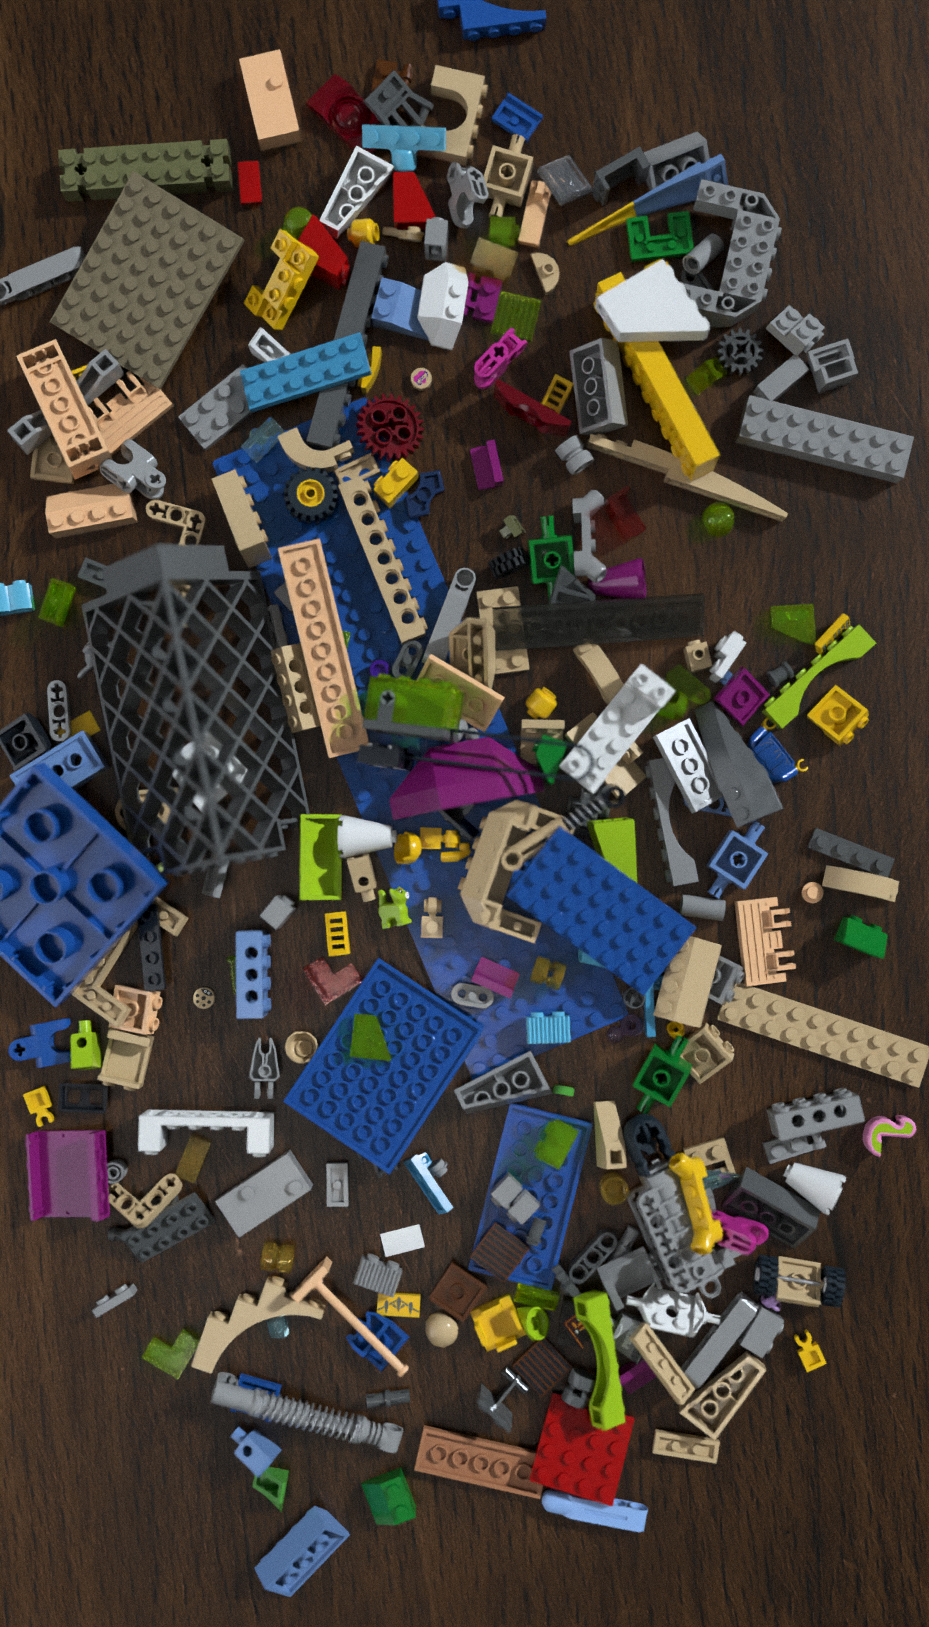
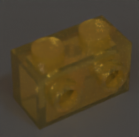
M479 237L470 263L474 265V270L485 273L486 270L494 273L493 277L504 281L505 278L510 279L519 252Z

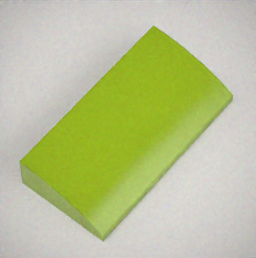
M300 814L299 900H342V858L340 857L342 850H338V826H342V821H339L341 815Z

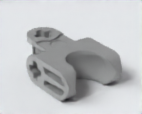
M453 162L447 173V181L452 192L448 206L453 223L458 227L467 229L474 219V202L484 204L489 193L484 177L479 170L472 166L463 168L459 163Z
M126 439L121 444V453L130 463L118 464L112 459H107L100 464L101 474L126 493H131L134 489H137L145 497L153 500L161 498L164 493L166 478L162 472L156 469L158 465L157 460L152 454L131 439Z

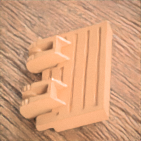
M130 371L126 374L128 379L135 384L136 388L130 392L122 380L116 381L128 399H125L121 393L116 395L107 403L112 412H109L96 397L93 401L104 413L98 419L93 414L91 408L88 407L111 457L121 449V444L126 439L133 440L173 407L171 401L159 388L139 377L145 384L142 386Z
M777 897L734 901L741 966L744 968L742 972L745 973L743 978L744 986L785 982L786 972L777 973L776 971L796 969V964L786 963L779 965L778 957H792L794 950L774 952V949L783 948L781 930L772 931V928L791 926V921L788 920L774 923V915L788 914L790 909L770 910L769 907L778 906Z

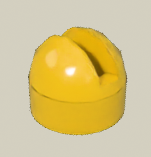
M671 1021L667 1025V1031L675 1039L676 1035L684 1036L685 1027L683 1023Z

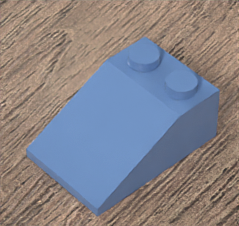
M382 277L371 317L372 325L429 340L417 318L421 290L403 282Z

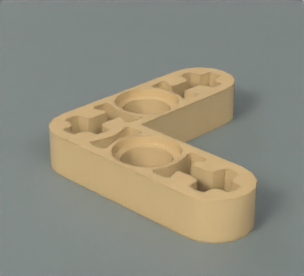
M151 500L147 504L146 512L151 519L184 528L179 545H186L185 540L189 536L196 537L197 542L195 545H201L207 525V520L201 512L160 500ZM158 505L160 510L166 511V507H169L166 512V519L164 518L165 515L163 513L157 512L156 515H154L151 509L156 508V506ZM175 510L182 512V517L179 521L171 519V513ZM197 516H199V519L202 521L201 524L197 523L195 529L197 532H199V534L193 531H188L189 528L191 530L194 529V523L192 522V519H196Z
M167 1174L140 1202L119 1183H108L109 1192L113 1190L119 1195L118 1199H116L114 1195L109 1193V1204L135 1227L145 1228L181 1191L182 1182L177 1175ZM171 1182L174 1183L175 1186L171 1187L168 1186V1184ZM161 1190H164V1192H166L167 1195L164 1196ZM156 1196H160L161 1202L155 1206L151 1205V1200ZM126 1200L132 1201L128 1209L121 1208ZM146 1206L149 1207V1209L151 1210L150 1212L146 1210ZM139 1214L144 1216L142 1220L137 1218Z

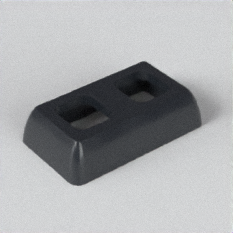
M61 1083L59 1085L58 1110L60 1112L106 1113L108 1086L104 1084ZM69 1090H80V1103L69 1102ZM91 1090L102 1092L101 1104L90 1103Z

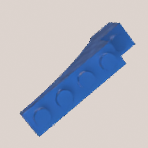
M437 0L439 18L452 19L460 16L463 40L469 39L474 41L481 37L496 38L504 34L518 35L521 32H539L542 29H546L547 18L545 10H512L487 3L483 0Z

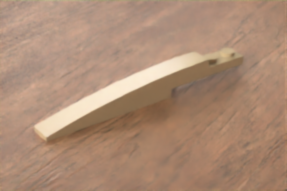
M602 434L590 435L587 448L665 473L663 481L665 483L782 522L788 515L787 512L759 495L713 471L690 481L689 477L685 476L681 470L679 458H675L672 453L637 440H633L631 447H628L627 443L620 440L615 442L608 440Z

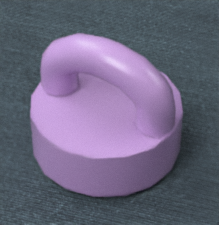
M776 1292L773 1297L761 1296V1302L766 1308L772 1307L774 1311H780L781 1301H776Z

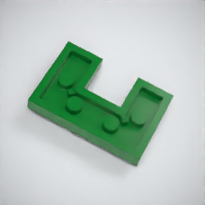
M689 211L668 213L669 234L650 236L647 216L626 218L631 263L686 256L694 249Z

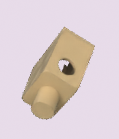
M370 853L348 857L347 863L355 892H361L363 902L376 899L373 889L377 887ZM367 877L368 880L362 881L360 878Z

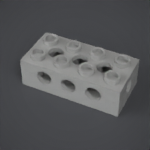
M846 1088L835 1089L833 1094L828 1095L826 1093H817L813 1095V1098L807 1100L804 1097L796 1098L790 1104L784 1105V1102L771 1105L772 1108L766 1109L772 1134L780 1141L865 1121L859 1096Z

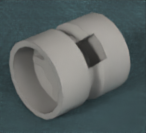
M578 435L572 436L555 450L562 461H567L566 466L572 476L584 470L594 461L589 451L582 450L584 443Z

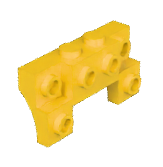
M279 229L271 246V249L280 257L278 264L265 290L263 291L259 286L252 285L244 304L255 316H262L273 329L283 330L319 256L311 248L293 238L286 230Z

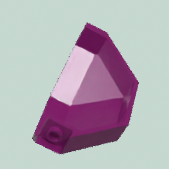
M490 737L431 747L423 755V758L541 773L540 769ZM419 760L389 798L392 817L395 821L446 808L505 797L536 794L545 790L542 777Z

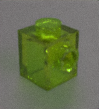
M490 217L489 245H496L500 248L514 246L515 238H519V225H515V217Z

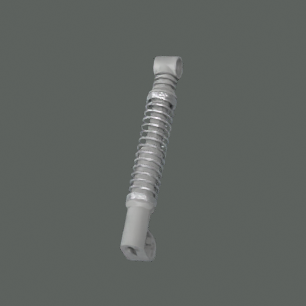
M219 1372L211 1395V1403L247 1412L251 1417L259 1418L261 1416L262 1420L267 1417L269 1422L274 1419L275 1423L281 1421L282 1425L288 1423L289 1427L294 1424L296 1429L301 1426L302 1430H304L308 1425L309 1432L314 1428L316 1434L321 1430L322 1435H325L328 1431V1436L331 1437L334 1434L336 1439L341 1435V1439L345 1440L348 1436V1441L355 1444L365 1443L367 1440V1444L372 1442V1445H376L377 1443L378 1448L390 1453H396L398 1450L403 1428L396 1424L386 1422L381 1425L377 1422L375 1425L374 1421L370 1424V1420H367L365 1416L357 1414L354 1418V1413L351 1414L349 1419L347 1418V1411L344 1417H341V1410L338 1411L337 1415H333L334 1407L329 1414L327 1413V1406L324 1412L320 1411L321 1404H319L317 1410H314V1402L312 1405H309L307 1401L301 1403V1399L298 1402L294 1401V1397L290 1400L287 1399L288 1396L282 1398L281 1394L274 1396V1392L272 1395L267 1394V1390L259 1388L251 1390L239 1387V1379L235 1375L227 1372Z

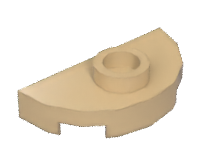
M531 254L532 262L547 295L554 290L558 283L560 274L558 265L547 254Z

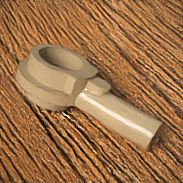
M408 226V230L383 227L384 236L398 237V239L412 242H421L422 237H424V232H421L419 227Z

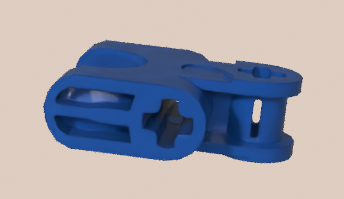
M70 1018L30 1025L31 1036L19 1038L10 1044L8 1048L10 1057L17 1061L35 1058L37 1068L71 1062V1050L62 1051L54 1045V1035L59 1030H64L71 1026ZM18 1047H25V1051H19Z

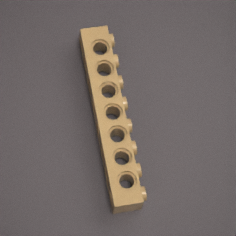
M362 476L339 484L340 493L402 645L407 641L417 640L426 636L424 630H427L428 627L424 617L419 618L417 610H420L416 598L411 599L409 591L412 590L408 578L403 579L401 571L404 568L400 559H395L393 552L396 549L392 539L387 540L385 532L388 529L384 519L379 520L377 513L380 512L376 500L372 501L369 493H372L368 480L363 481ZM358 497L366 499L365 504L362 506H357L354 502ZM365 517H372L374 522L371 525L367 526L362 523ZM379 536L382 538V541L378 545H373L370 543L371 538ZM383 555L390 558V561L385 565L378 562V559ZM389 575L398 577L395 584H388L386 582ZM402 594L406 597V600L402 604H397L394 602L395 596ZM405 614L413 615L414 620L410 624L402 621V617Z

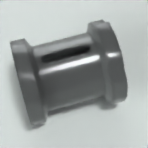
M783 661L781 666L773 671H767L766 675L771 684L777 688L782 681L787 678H793L794 672L790 665Z

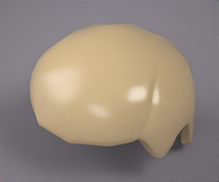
M304 1031L293 1032L287 1038L285 1044L287 1056L299 1064L309 1063L319 1048L317 1039L311 1033Z
M438 1311L429 1316L425 1324V1332L428 1340L434 1346L445 1348L453 1344L458 1338V1325L448 1312Z

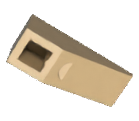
M615 1101L593 1102L597 1167L603 1169L627 1168L626 1146Z

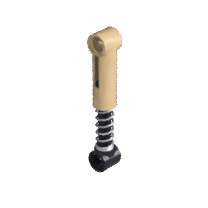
M610 783L606 785L602 792L599 793L600 795L595 797V800L592 802L588 801V804L582 805V808L579 810L575 809V812L569 813V816L566 818L562 817L561 819L559 816L512 846L505 847L501 856L502 865L509 871L518 870L523 863L536 856L558 826L569 832L572 828L575 829V826L582 825V822L585 820L588 821V818L595 817V814L601 813L602 810L621 807L626 800L625 792L617 784ZM611 791H618V798L610 801L608 799L609 793ZM509 854L517 855V859L513 863L507 862L506 857Z

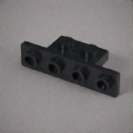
M477 803L437 810L443 815L446 822L454 825L459 830V833L464 838L472 841L479 833L464 818Z
M151 904L138 918L145 991L166 989L158 904Z

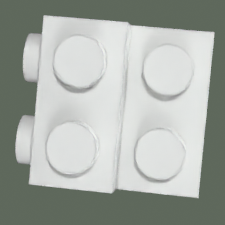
M733 631L728 637L724 636L715 646L714 649L717 652L714 657L718 661L709 670L712 673L709 679L716 683L723 678L745 646L746 642L743 641L742 635Z

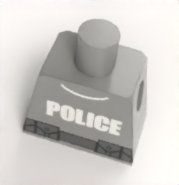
M620 1311L616 1320L611 1318L615 1348L638 1364L642 1355L629 1337L642 1322L644 1323L643 1317Z

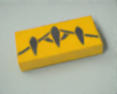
M378 1293L377 1313L382 1316L419 1318L421 1294L395 1293L394 1297Z

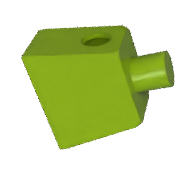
M91 1020L78 1021V1033L71 1034V1069L90 1070L102 1068L99 1034L91 1031Z

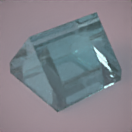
M285 1315L266 1319L271 1338L283 1339L288 1335L289 1328Z

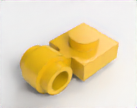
M420 827L422 849H441V842L445 843V847L458 848V844H460L458 831L446 830V834L442 835V828Z

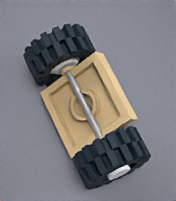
M758 1255L753 1277V1290L755 1294L773 1297L776 1292V1301L817 1308L820 1304L837 1308L841 1306L846 1286L844 1285L846 1282L844 1269L824 1265L821 1270V1263L782 1256L777 1258Z

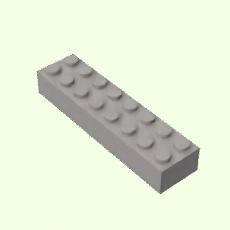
M749 395L744 405L735 443L898 483L905 476L914 437Z

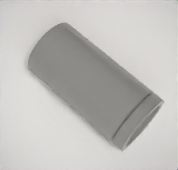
M709 234L683 258L682 263L685 270L693 275L698 274L723 251L724 244L722 239L716 234Z
M682 894L679 914L681 916L723 921L725 900Z

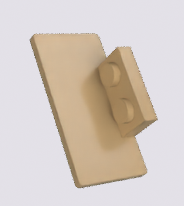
M592 712L567 732L565 737L570 743L577 744L598 717ZM635 742L632 743L603 781L605 785L610 783L619 785L625 792V795L646 778V775L634 762L643 753ZM611 791L618 798V791Z

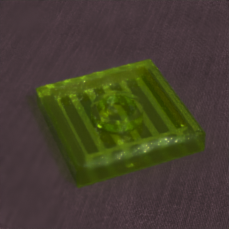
M500 291L491 333L503 336L510 328H513L515 330L514 334L521 341L525 339L527 342L532 343L541 300Z

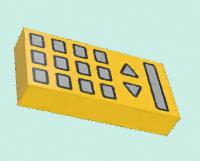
M843 613L815 642L817 653L823 655L827 651L826 648L842 635L850 626V617Z

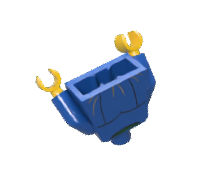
M766 718L761 723V727L750 736L747 747L753 751L758 762L765 767L772 783L786 782L797 775L798 772L808 770V766L802 769L799 767L800 762L804 761V759L794 762L771 732L776 724L768 727L766 721L769 718Z

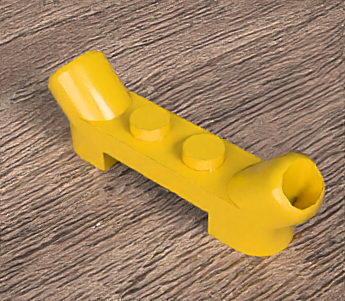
M677 1153L671 1157L669 1168L680 1178L691 1219L694 1236L690 1247L696 1254L707 1255L711 1253L714 1243L722 1239L723 1232L720 1220H713L703 1185L702 1178L707 1177L705 1165L697 1156L689 1158L684 1153Z

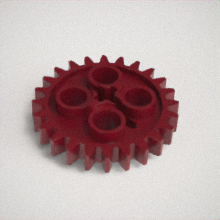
M382 393L380 400L375 395L372 402L367 400L366 407L362 406L361 413L357 416L359 421H357L356 427L360 429L356 435L363 436L360 444H367L364 449L365 451L373 450L372 457L378 453L379 460L386 456L388 462H390L392 457H394L395 461H399L400 455L403 459H406L408 453L413 455L414 449H418L420 446L419 442L423 439V436L420 434L424 432L425 428L419 426L424 421L417 419L421 413L413 412L415 405L409 407L408 399L401 402V395L394 399L393 393L390 394L389 398H386L385 394ZM393 414H399L402 419H397ZM373 417H379L382 422L375 421ZM398 433H403L407 439H402ZM378 437H384L387 442L380 441Z

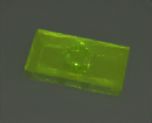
M518 1283L513 1301L555 1311L560 1293Z

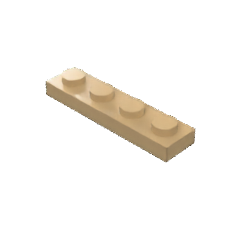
M642 1322L629 1339L676 1403L683 1405L695 1388L650 1326Z

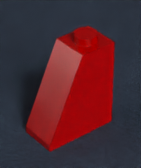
M393 172L394 228L408 230V226L421 228V230H426L427 219H432L436 216L415 173Z

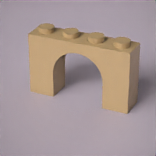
M438 65L435 66L431 83V95L457 101L466 110L467 117L460 127L446 131V151L418 150L417 155L450 163L457 162L460 165L466 166L468 158L472 159L474 146L471 145L472 138L476 139L479 126L476 125L477 118L481 119L483 105H480L481 99H485L488 85H485V76Z

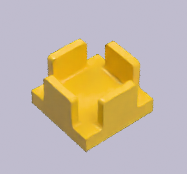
M509 1293L474 1308L470 1313L478 1337L487 1352L495 1348L497 1352L503 1351L516 1345L517 1339L526 1335Z

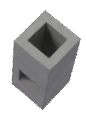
M793 355L757 385L754 390L755 397L771 401L777 400L803 378L809 368L799 356Z

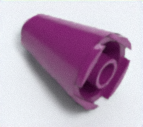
M637 558L607 568L606 575L600 582L594 583L588 579L589 589L593 590L596 595L639 601L646 600L647 586L645 583L644 560Z

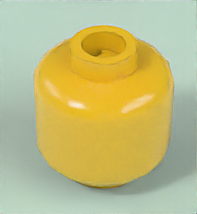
M370 218L356 219L352 221L350 228L347 229L348 240L352 241L356 248H359L361 241L376 244V241L379 240V227Z
M545 687L542 689L536 688L526 700V706L529 709L527 713L534 719H538V717L548 718L557 706L556 696Z

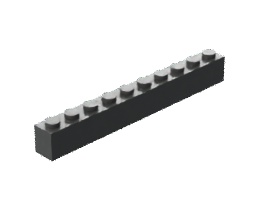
M364 241L360 242L334 340L360 332L364 346H366L368 338L366 330L367 327L370 328L372 325L371 312L375 306L377 289L380 286L382 277L384 278L382 275L383 268H387L389 256L386 255L384 246ZM356 380L319 392L306 440L308 447L325 451L339 445L341 435L338 433L340 427H344L346 420L344 411L346 407L350 406L351 395L349 393L351 387H355Z

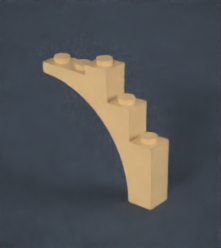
M277 1276L268 1277L260 1300H256L255 1296L246 1293L238 1296L231 1318L227 1317V1314L224 1312L211 1311L191 1367L212 1374L221 1353L245 1329L276 1316L303 1315L321 1319L326 1305H323L320 1300L310 1298V1300L303 1298L297 1303L292 1298L294 1291L286 1292L288 1283L284 1282L283 1278Z

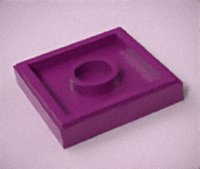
M740 667L714 699L740 726H743L770 694L746 668Z

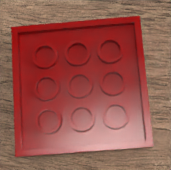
M552 1392L529 1481L613 1507L635 1418L625 1415V1423L608 1430H602L592 1426L589 1404L587 1409L576 1408L563 1401L562 1395Z

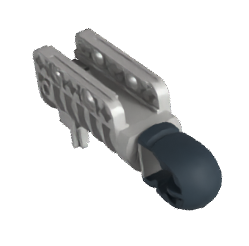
M649 1114L636 1115L626 1123L623 1131L626 1148L632 1161L636 1163L635 1168L641 1181L640 1185L628 1192V1203L647 1247L657 1264L656 1267L659 1268L664 1284L673 1287L680 1293H687L699 1287L703 1295L714 1298L721 1291V1285L717 1277L724 1272V1269L734 1265L733 1259L740 1256L741 1253L721 1245L713 1247L711 1253L707 1255H699L693 1252L690 1246L694 1231L679 1176L669 1168V1161L675 1155V1152L670 1149V1140L657 1118ZM658 1142L659 1150L663 1153L664 1159H654L650 1161L651 1165L647 1166V1161L643 1158L641 1150L645 1151L647 1155L656 1152V1144ZM637 1192L639 1194L637 1201H633V1198H635L634 1193ZM709 1281H713L715 1284V1289L712 1293L705 1291V1285Z

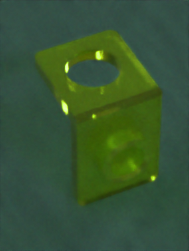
M713 358L700 365L686 380L698 395L717 379L725 377L727 373L723 370L721 364L718 363V360Z

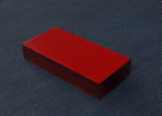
M259 161L238 162L241 205H263Z

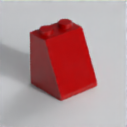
M312 214L298 240L300 243L311 248L319 256L310 275L341 290L342 286H346L351 278L348 258L320 220Z

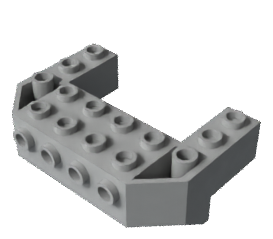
M701 179L693 210L733 219L730 229L733 230L720 290L714 291L682 284L690 300L693 299L700 315L709 320L710 327H731L756 312L760 302H764L768 289L764 287L765 282H769L772 268H769L770 261L775 259L777 248H774L775 240H779L782 228L778 227L780 218L764 193Z

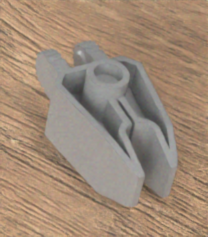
M258 1038L253 1050L249 1078L254 1082V1099H259L261 1094L260 1082H268L267 1096L268 1099H273V1082L280 1077L276 1049L272 1038H269L268 1053L264 1055L261 1052V1038Z

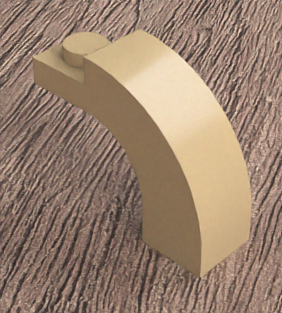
M297 427L277 436L288 458L304 470H307L306 467H311L312 470H315L317 467L320 468L321 472H333L339 469L336 461H346L354 453L350 440L325 451L311 449L302 440Z
M589 638L573 648V652L593 678L603 700L608 705L624 685L604 652Z
M826 865L822 886L895 902L899 881L870 873Z

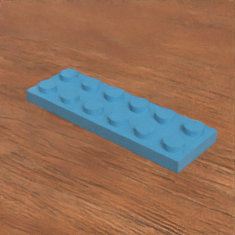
M360 332L240 371L248 407L251 412L372 375Z

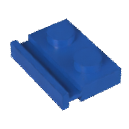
M510 93L507 94L505 100L502 101L492 116L493 123L512 135L518 134V139L520 135L525 138L524 143L526 144L539 123L543 120L541 113Z

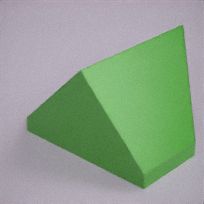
M268 1467L259 1478L256 1475L254 1476L253 1488L263 1493L282 1513L289 1470Z

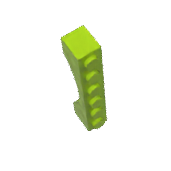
M860 625L854 628L852 626L848 627L842 633L843 638L839 642L834 640L826 648L828 650L827 653L823 656L821 654L817 655L810 662L812 666L808 670L803 668L795 675L797 678L795 682L785 684L779 690L781 694L776 699L772 696L764 703L766 708L761 712L769 718L773 725L776 724L775 727L778 730L783 729L798 715L804 691L820 671L834 663L857 660L876 644Z
M591 1290L574 1296L576 1318L590 1334L596 1352V1383L589 1402L592 1426L608 1430L625 1423V1408L622 1401V1387L619 1380V1366L616 1359V1345L613 1338L609 1299L607 1293Z

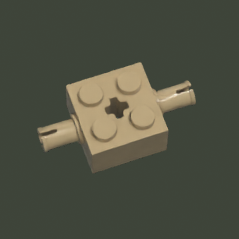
M518 134L512 135L508 150L492 146L484 174V180L489 193L488 198L494 200L489 213V217L492 219L495 218V214L497 216L496 220L502 219L506 203L518 207L522 205L532 171L533 157L521 154L525 138L520 135L517 143Z

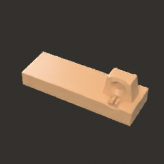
M535 180L531 182L518 244L539 247L551 190L545 182Z

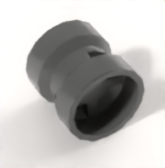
M630 987L624 991L622 999L627 1007L636 1009L644 1004L645 995Z

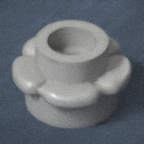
M442 1158L435 1160L428 1167L431 1176L434 1177L436 1175L439 1178L445 1174L448 1163L444 1162Z

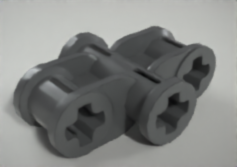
M604 782L593 794L580 785L579 798H573L572 795H568L565 813H574L575 809L579 810L582 808L573 806V804L582 806L587 805L588 801L592 802L595 800V797L602 792ZM610 809L601 811V813L598 812L595 814V817L588 818V821L597 820V817L608 819ZM586 820L582 822V825L575 826L573 836L582 835L588 836L591 839L589 830L580 828H588Z

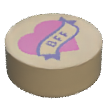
M425 368L414 370L411 375L412 386L419 391L428 389L432 383L431 373Z

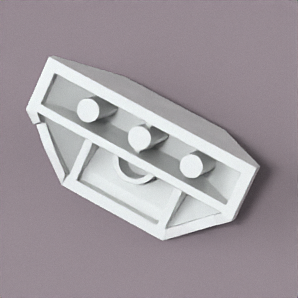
M447 262L424 275L417 318L432 346L452 350L462 325L468 278L464 267Z

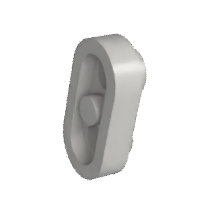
M458 983L451 991L452 999L460 1005L487 1008L494 1000L493 992L480 985ZM459 990H465L466 995L464 997H460L458 995ZM481 993H485L487 995V999L485 1001H481L479 999V995Z

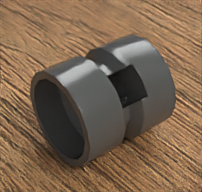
M572 1368L568 1377L570 1384L565 1385L561 1398L571 1406L587 1409L591 1399L589 1392L594 1391L596 1376L583 1369Z

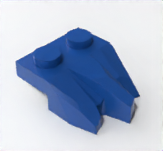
M367 1311L366 1322L357 1317L394 1356L410 1337L397 1324L379 1313ZM357 1330L356 1335L349 1334L346 1337L351 1347L362 1358L366 1357L381 1372L388 1366L389 1362Z

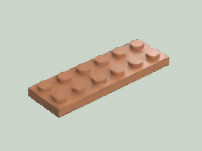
M424 1425L414 1467L415 1471L540 1499L543 1485L529 1481L536 1454L535 1450Z

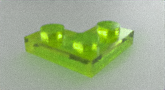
M184 1329L181 1331L173 1347L153 1337L141 1358L174 1378L179 1379L199 1345L200 1339Z

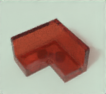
M629 486L607 498L603 507L625 543L646 530V526L627 499L630 491Z
M323 956L303 968L324 1005L363 982L352 963L334 974Z

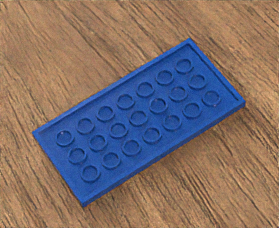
M561 826L555 829L506 894L514 902L642 995H645L696 929L695 925Z
M517 1103L509 1104L473 1246L474 1250L495 1221L530 1246V1249L507 1280L549 1291L552 1290L555 1278L552 1268L559 1262L593 1123ZM508 1172L522 1184L523 1190L526 1188L540 1204V1207L523 1224L518 1221L516 1223L513 1222L506 1214L508 1210L503 1206L499 1208L491 1200L493 1197L491 1189ZM534 1217L547 1221L540 1239L542 1242L538 1246L527 1243V1238L525 1237L529 1234ZM470 1258L468 1270L494 1276Z

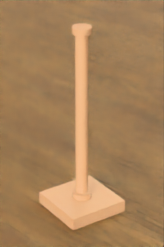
M326 1256L296 1287L292 1298L299 1303L311 1289H316L398 1371L397 1375L399 1377L403 1376L409 1367L406 1364L403 1365L322 1283V1278L329 1272L332 1261Z

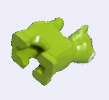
M400 886L397 889H389L393 902L387 903L385 891H378V912L382 920V929L412 923L408 917L406 905L409 898L408 892Z

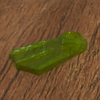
M677 665L674 669L667 672L665 683L672 687L675 693L698 705L706 704L710 700V690L681 665ZM703 692L705 694V697L703 699H699L697 697V693Z

